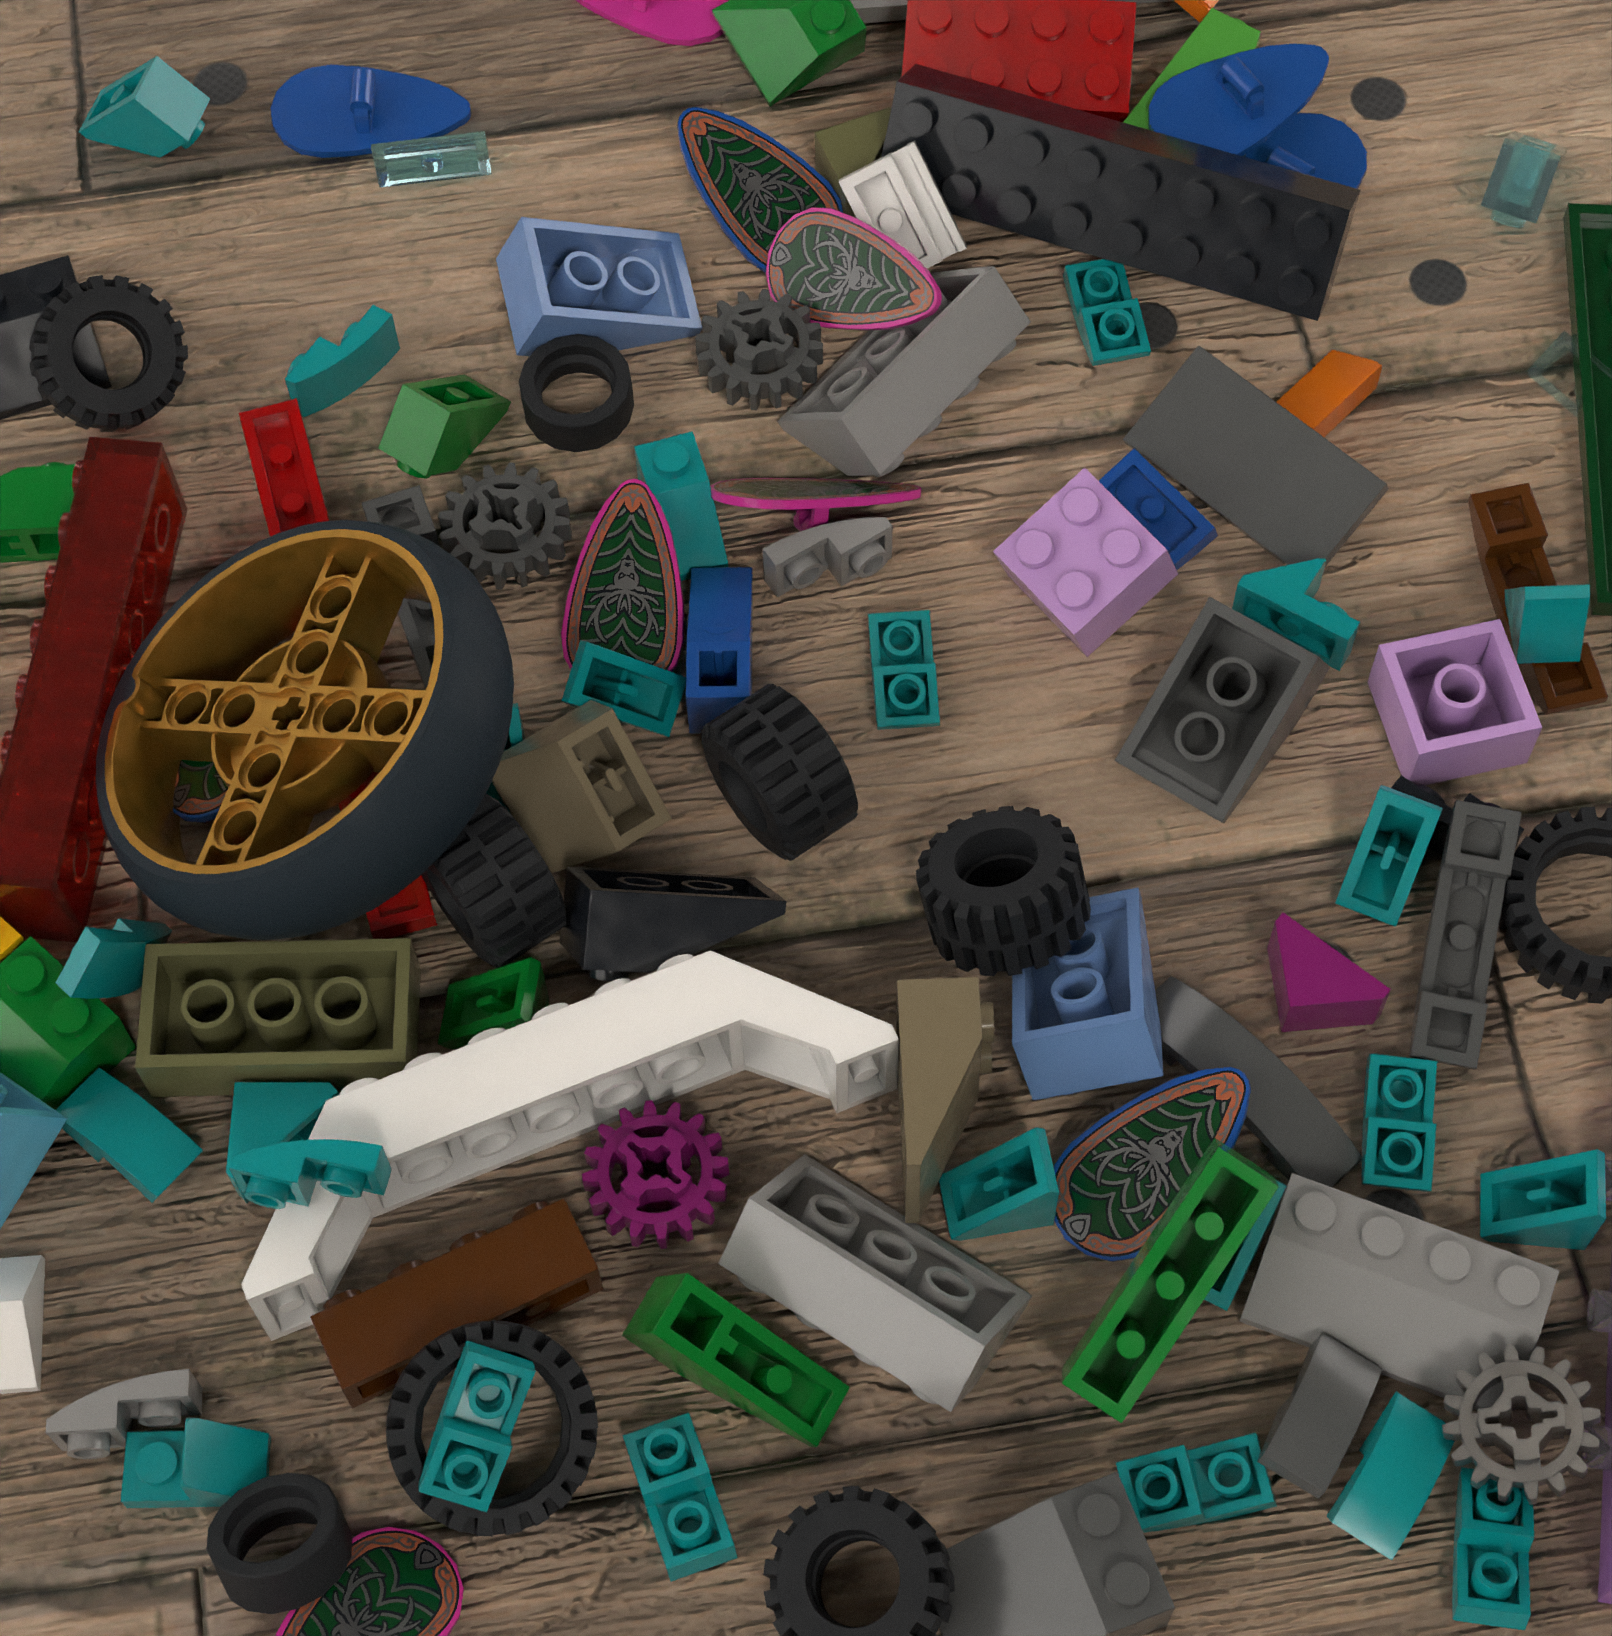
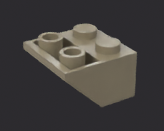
M593 700L586 702L504 751L492 779V783L505 807L528 835L551 873L566 869L567 866L573 867L619 852L672 819L613 708Z

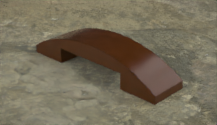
M1529 483L1470 494L1468 499L1475 543L1485 583L1496 617L1501 620L1513 653L1504 590L1529 586H1557L1543 548L1548 533ZM1588 642L1582 645L1580 662L1518 664L1529 692L1545 715L1604 703L1608 699L1607 691Z

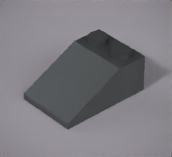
M1209 597L1114 761L1216 820L1225 823L1296 726L1330 666L1312 652Z
M1118 1472L1049 1497L947 1548L946 1550L950 1557V1560L947 1562L949 1572L954 1575L955 1592L949 1593L948 1605L952 1607L948 1623L942 1621L939 1632L941 1636H1142L1167 1626L1175 1606Z

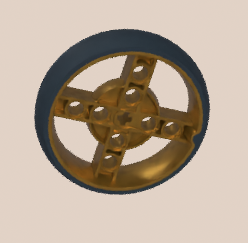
M337 520L299 526L259 541L217 566L193 585L157 622L126 667L105 715L96 756L97 798L105 833L121 866L149 899L174 917L211 933L248 940H275L325 931L347 923L375 909L398 894L425 872L457 838L478 808L500 764L512 718L514 679L508 641L495 606L476 577L462 562L447 551L415 533L379 522ZM404 598L431 603L434 617L435 645L433 663L426 690L391 689L377 664ZM295 632L292 640L273 648L281 640ZM181 760L213 762L218 774L228 787L196 865L187 863L181 840L180 817L173 812L175 783ZM372 772H379L372 782L346 808L306 836L314 815L337 805L363 784Z

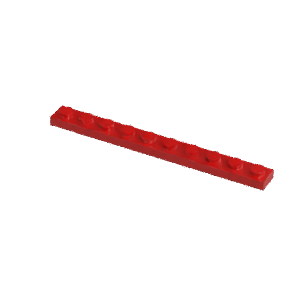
M297 398L239 413L270 537L299 526L330 521ZM372 772L363 784L338 803L340 811L346 808L372 782L379 772ZM421 875L398 894L366 913L373 939H390L437 926L429 891Z

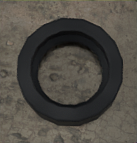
M580 334L557 337L536 348L524 362L519 378V386L525 420L537 439L554 449L571 452L594 450L617 439L629 424L634 408L629 365L613 345L598 337ZM580 372L593 374L611 384V396L603 405L590 412L579 414L557 412L546 406L542 399V392L551 382L568 374Z
M284 1473L262 1478L240 1489L219 1508L208 1528L206 1549L232 1602L249 1612L276 1614L298 1609L324 1595L341 1578L352 1557V1534L339 1502L328 1484L312 1475ZM297 1523L317 1525L312 1535L297 1550L279 1559L261 1563L243 1561L254 1544L263 1536L280 1527Z

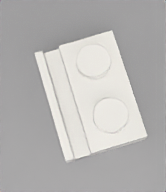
M915 140L897 151L891 152L839 179V184L856 218L897 241L913 253L926 268L967 249L961 232Z

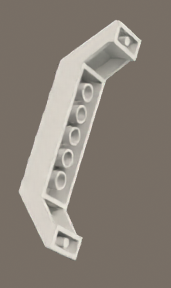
M707 951L697 956L681 954L672 957L662 963L656 972L633 981L628 978L613 980L600 987L594 996L574 1004L556 1003L549 1005L535 1013L530 1021L510 1029L491 1028L475 1035L468 1045L442 1055L441 1053L433 1052L418 1056L411 1060L404 1070L382 1079L363 1078L354 1081L344 1087L340 1095L326 1100L308 1140L334 1139L382 1145L392 1169L385 1194L383 1196L363 1191L361 1197L358 1198L344 1197L327 1191L320 1185L321 1182L317 1181L309 1207L287 1202L285 1208L276 1209L241 1283L246 1300L270 1340H276L313 1325L310 1316L323 1311V1305L332 1298L374 1217L593 1131L601 1123L608 1125L620 1120L619 1110L624 1107L633 1115L643 1111L645 1101L652 1100L656 1106L744 1070L831 1100L836 1113L842 1112L897 1089L899 1038L892 1024L713 951Z

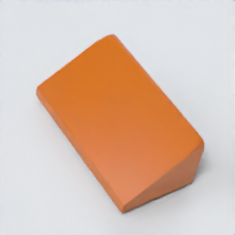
M1331 350L1290 388L1277 403L1325 437L1377 388L1382 365L1371 359Z

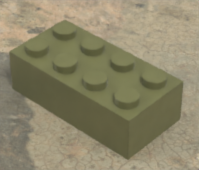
M411 938L146 944L135 1069L152 1097L234 1095L235 1082H330L340 1093L344 1087L354 1081L363 1078H376L379 1080L400 1072L418 1054L421 968Z

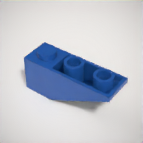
M752 567L691 568L686 652V705L689 734L701 733L704 725L752 695Z

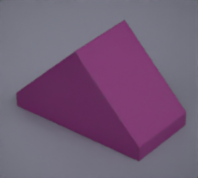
M1282 913L1274 923L1267 946L1281 1032L1374 1024L1383 1011L1391 989L1288 915Z

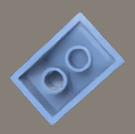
M521 217L496 257L516 354L519 356H530L536 348L554 338L575 334L598 337L613 345L619 351L696 336L702 330L679 233Z
M1138 887L1089 897L1091 908L1090 920L1084 922L1086 931L1081 939L1070 941L1071 950L1062 957L1052 956L1048 959L1049 965L1036 970L1034 966L1022 969V974L1012 975V1045L1033 1101L1163 1076L1161 1026L1142 897Z

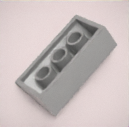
M995 266L931 272L942 294L939 309L933 315L911 325L888 330H869L777 421L782 429L847 476L875 475L876 477H881L896 469L904 460L903 452L917 438L927 435L941 423V413L954 400L966 396L976 388L980 381L978 376L991 362L998 361L1009 354L1016 346L1015 338L1031 323Z
M806 1154L749 1197L718 1263L737 1275L739 1281L748 1289L770 1296L792 1310L797 1319L806 1326L823 1330L851 1348L854 1355L864 1363L881 1367L909 1385L913 1393L920 1399L931 1404H939L950 1412L977 1384L1032 1297L1031 1294L920 1225L905 1223L904 1215Z
M1292 1173L1279 1205L1239 1322L1309 1348L1324 1333L1382 1368L1381 1375L1445 1398V1395L1463 1397L1465 1392L1457 1384L1455 1375L1459 1370H1463L1477 1377L1480 1374L1477 1355L1483 1351L1492 1358L1495 1364L1504 1362L1506 1344H1513L1518 1352L1519 1360L1529 1361L1541 1334L1560 1270ZM1501 1382L1488 1389L1481 1396L1475 1406V1410L1478 1411V1409L1491 1408L1503 1393Z

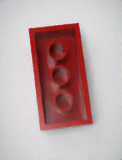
M908 0L902 76L915 64H919L1124 122L1129 113L1137 2L1109 0Z

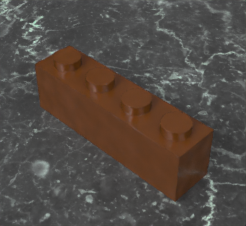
M560 1199L552 1204H549L547 1201L530 1204L519 1210L512 1217L511 1223L490 1233H487L485 1230L468 1233L453 1242L449 1252L428 1262L417 1259L401 1264L387 1275V1281L363 1292L359 1289L341 1292L330 1298L323 1305V1311L310 1316L339 1385L351 1408L353 1409L393 1390L400 1375L412 1358L424 1346L449 1330L469 1323L493 1320L508 1321L528 1326L602 1291L603 1286L598 1267L565 1199Z

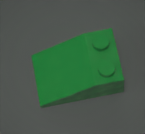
M30 936L0 963V1072L56 1110L98 1068L109 1073L136 1046L120 1018L99 998H70L56 984L64 966Z

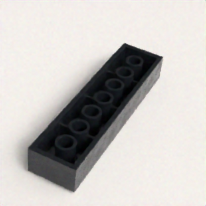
M915 64L896 83L881 156L893 153L915 140L952 215L1318 321L1329 299L1361 191L1356 188L919 64Z

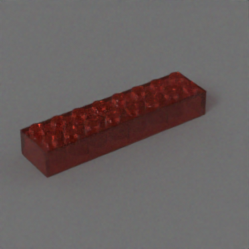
M89 437L84 460H78L73 469L72 488L74 498L70 512H64L60 518L58 528L60 551L56 565L48 567L45 575L44 594L46 604L42 619H36L31 628L30 650L32 658L28 673L21 674L17 681L15 691L17 715L13 730H7L4 733L0 748V759L3 766L0 776V916L24 938L31 936L34 939L77 943L85 926L87 927L108 840L99 812L96 788V756L100 733L107 709L126 667L142 642L162 617L188 510L163 444L158 442Z

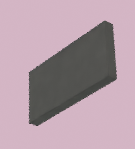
M1199 345L1123 438L1129 447L1135 448L1146 460L1285 565L1324 558L1327 560L1326 567L1389 489L1387 483Z

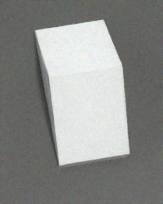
M42 1255L0 1258V1394L41 1391L45 1258Z

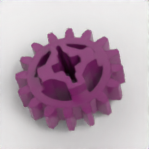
M645 1101L643 1116L634 1118L632 1113L625 1107L620 1109L621 1127L615 1130L601 1123L597 1130L603 1148L593 1146L586 1147L585 1150L586 1162L594 1168L582 1173L585 1191L595 1193L588 1200L593 1216L609 1212L605 1221L607 1232L614 1236L625 1226L630 1228L631 1244L634 1247L641 1245L646 1234H655L659 1248L667 1249L669 1233L677 1230L687 1242L693 1240L692 1222L697 1218L703 1223L712 1225L715 1221V1214L709 1201L726 1202L728 1196L726 1184L718 1180L730 1175L728 1158L716 1156L723 1149L720 1134L717 1132L703 1136L706 1129L705 1117L700 1113L691 1117L687 1123L683 1121L680 1103L673 1102L666 1115H657L653 1101ZM694 1154L701 1165V1176L698 1186L692 1183V1177L685 1172L691 1165L690 1158ZM615 1163L621 1166L622 1173L627 1176L620 1184L621 1191L618 1195L611 1184ZM664 1168H666L668 1170L669 1178L666 1177L664 1179L656 1174H659L663 1171ZM643 1170L645 1172L649 1170L655 1175L646 1181ZM669 1210V1211L660 1212V1213H650V1212H655V1211Z

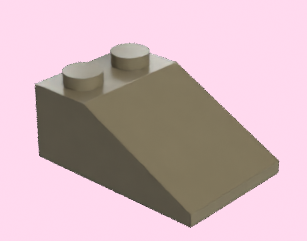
M978 977L897 980L898 1095L905 1223H919L978 1100L980 1074L992 1073L991 1043H994L993 1003L980 1002Z

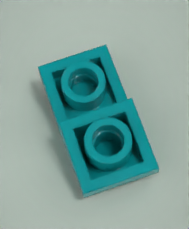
M1099 259L1066 265L1063 279L1081 340L1092 366L1150 356L1151 348L1138 298L1132 299L1124 264L1107 259Z
M372 305L359 322H354L347 328L340 346L319 336L306 353L298 355L293 360L285 381L291 400L297 398L303 417L321 411L356 391L376 375L400 350L392 314Z
M930 610L868 614L877 730L940 726Z
M118 918L112 930L85 926L56 984L70 998H111L132 993L142 986L146 944H166L172 930L163 923Z
M1371 1053L1367 1057L1362 1128V1185L1423 1192L1432 1191L1437 1125L1433 1123L1437 1061Z
M100 1068L56 1109L57 1112L67 1118L62 1127L67 1134L98 1163L105 1158L151 1203L203 1151L190 1137L150 1103Z
M334 1139L297 1140L256 1147L233 1155L229 1170L241 1192H244L245 1198L255 1204L272 1209H283L287 1202L309 1207L317 1181H320V1185L327 1191L344 1197L358 1198L361 1197L363 1191L384 1196L392 1171L382 1145Z
M466 1340L431 1440L418 1485L419 1492L483 1512L488 1511L512 1450L511 1433L536 1372L533 1361Z
M1396 1391L1359 1449L1364 1457L1327 1514V1518L1331 1523L1388 1559L1393 1560L1426 1503L1453 1446L1454 1441L1444 1439L1442 1425L1446 1424V1422Z
M689 1412L622 1435L670 1582L738 1558Z
M1256 1433L1187 1450L1185 1445H1180L1116 1462L1119 1477L1143 1533L1202 1524L1277 1507L1267 1467L1257 1462L1262 1448Z
M1461 1467L1458 1477L1454 1530L1452 1620L1525 1631L1531 1616L1529 1551L1534 1540L1533 1505H1529L1523 1488L1513 1487L1506 1503L1498 1501V1482L1489 1479L1485 1485L1476 1489L1471 1485L1474 1469Z

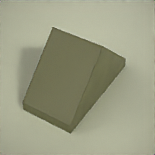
M890 107L815 132V169L830 183L840 198L843 213L855 218L856 216L839 184V179L881 158L891 112Z

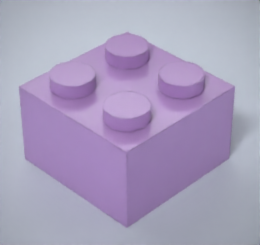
M1083 468L993 551L1007 575L1086 657L1094 652L1178 575L1168 550L1086 468Z
M1500 619L1380 644L1378 646L1367 682L1399 771L1403 777L1415 785L1425 786L1528 762L1541 732L1542 725Z

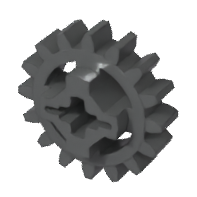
M762 289L758 300L750 301L748 295L744 291L738 292L737 305L732 307L727 302L720 300L717 302V318L707 315L703 316V333L696 334L695 338L698 372L700 376H708L709 391L712 394L726 388L727 404L733 406L741 397L749 398L750 409L757 411L761 399L769 398L771 404L777 409L782 406V394L788 392L791 396L800 399L803 396L802 381L816 383L818 379L817 365L823 364L820 323H810V308L807 305L794 311L792 310L791 295L785 294L778 302L770 301L769 290ZM793 339H794V341L796 342L798 348H797V347H794V345H793ZM721 351L726 352V360L722 356Z
M509 462L504 474L496 475L492 467L486 465L483 466L484 479L477 482L468 475L461 478L464 489L463 494L452 491L447 492L445 497L448 510L441 511L438 515L442 531L440 537L443 549L462 562L466 568L469 567L470 572L479 583L487 575L493 576L496 589L502 590L507 578L515 577L520 586L525 587L528 586V572L535 570L538 574L546 577L550 574L548 558L563 560L565 558L563 541L572 540L567 498L559 497L558 484L554 479L541 485L539 469L533 467L523 477L517 475L515 463ZM475 514L476 517L470 521L471 517ZM545 518L543 530L537 538L534 534L542 529L540 521ZM469 523L470 531L466 533V529Z
M1506 1344L1504 1362L1495 1364L1492 1358L1483 1351L1477 1355L1480 1374L1477 1377L1463 1370H1459L1455 1375L1457 1384L1465 1392L1463 1397L1445 1395L1444 1409L1453 1415L1459 1416V1420L1450 1421L1442 1425L1444 1439L1462 1441V1445L1451 1454L1455 1467L1472 1462L1476 1466L1471 1477V1485L1476 1489L1485 1485L1489 1479L1498 1482V1501L1506 1503L1513 1487L1523 1488L1529 1505L1537 1504L1539 1486L1545 1484L1558 1497L1566 1494V1486L1562 1475L1566 1471L1582 1479L1588 1473V1466L1578 1456L1579 1452L1598 1453L1600 1439L1584 1432V1428L1600 1423V1409L1581 1406V1402L1591 1394V1385L1588 1381L1577 1382L1573 1385L1567 1382L1571 1370V1362L1566 1358L1557 1363L1553 1369L1545 1366L1543 1347L1536 1346L1531 1353L1529 1361L1519 1360L1518 1352L1513 1344ZM1529 1380L1548 1387L1561 1401H1546L1530 1389ZM1501 1382L1503 1393L1491 1408L1478 1409V1413H1473L1481 1396L1488 1389ZM1517 1409L1525 1410L1529 1421H1540V1423L1532 1425L1531 1437L1519 1439L1514 1427L1501 1426L1511 1423L1512 1411ZM1564 1435H1570L1568 1443L1561 1454L1549 1464L1541 1467L1540 1454L1551 1440L1564 1439ZM1478 1444H1482V1447L1496 1446L1513 1459L1514 1469L1507 1468L1493 1461Z

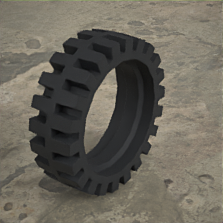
M1581 807L1574 818L1569 810L1555 814L1550 824L1544 820L1534 827L1529 837L1525 836L1514 853L1511 876L1506 880L1499 928L1507 929L1504 942L1509 952L1520 951L1517 964L1526 973L1534 968L1540 971L1537 980L1539 984L1550 989L1554 982H1557L1564 986L1561 996L1576 1000L1580 992L1588 993V1003L1603 1004L1607 997L1612 995V957L1589 955L1564 943L1543 922L1536 905V882L1542 871L1557 859L1578 853L1612 858V808H1607L1602 817H1597L1595 807Z
M480 1321L465 1324L441 1334L424 1346L412 1358L400 1375L390 1398L386 1421V1442L389 1458L397 1479L411 1500L423 1512L448 1528L462 1533L467 1532L476 1536L491 1537L498 1534L510 1535L522 1532L525 1528L533 1525L537 1526L548 1520L550 1515L559 1508L562 1509L572 1499L574 1492L584 1482L591 1460L595 1455L598 1417L594 1396L587 1378L574 1358L559 1343L544 1333L526 1325L508 1321ZM466 1340L533 1361L535 1370L538 1371L554 1391L562 1417L559 1447L547 1470L526 1489L500 1498H492L487 1512L418 1491L420 1477L427 1457L421 1438L424 1407L437 1383L457 1367Z

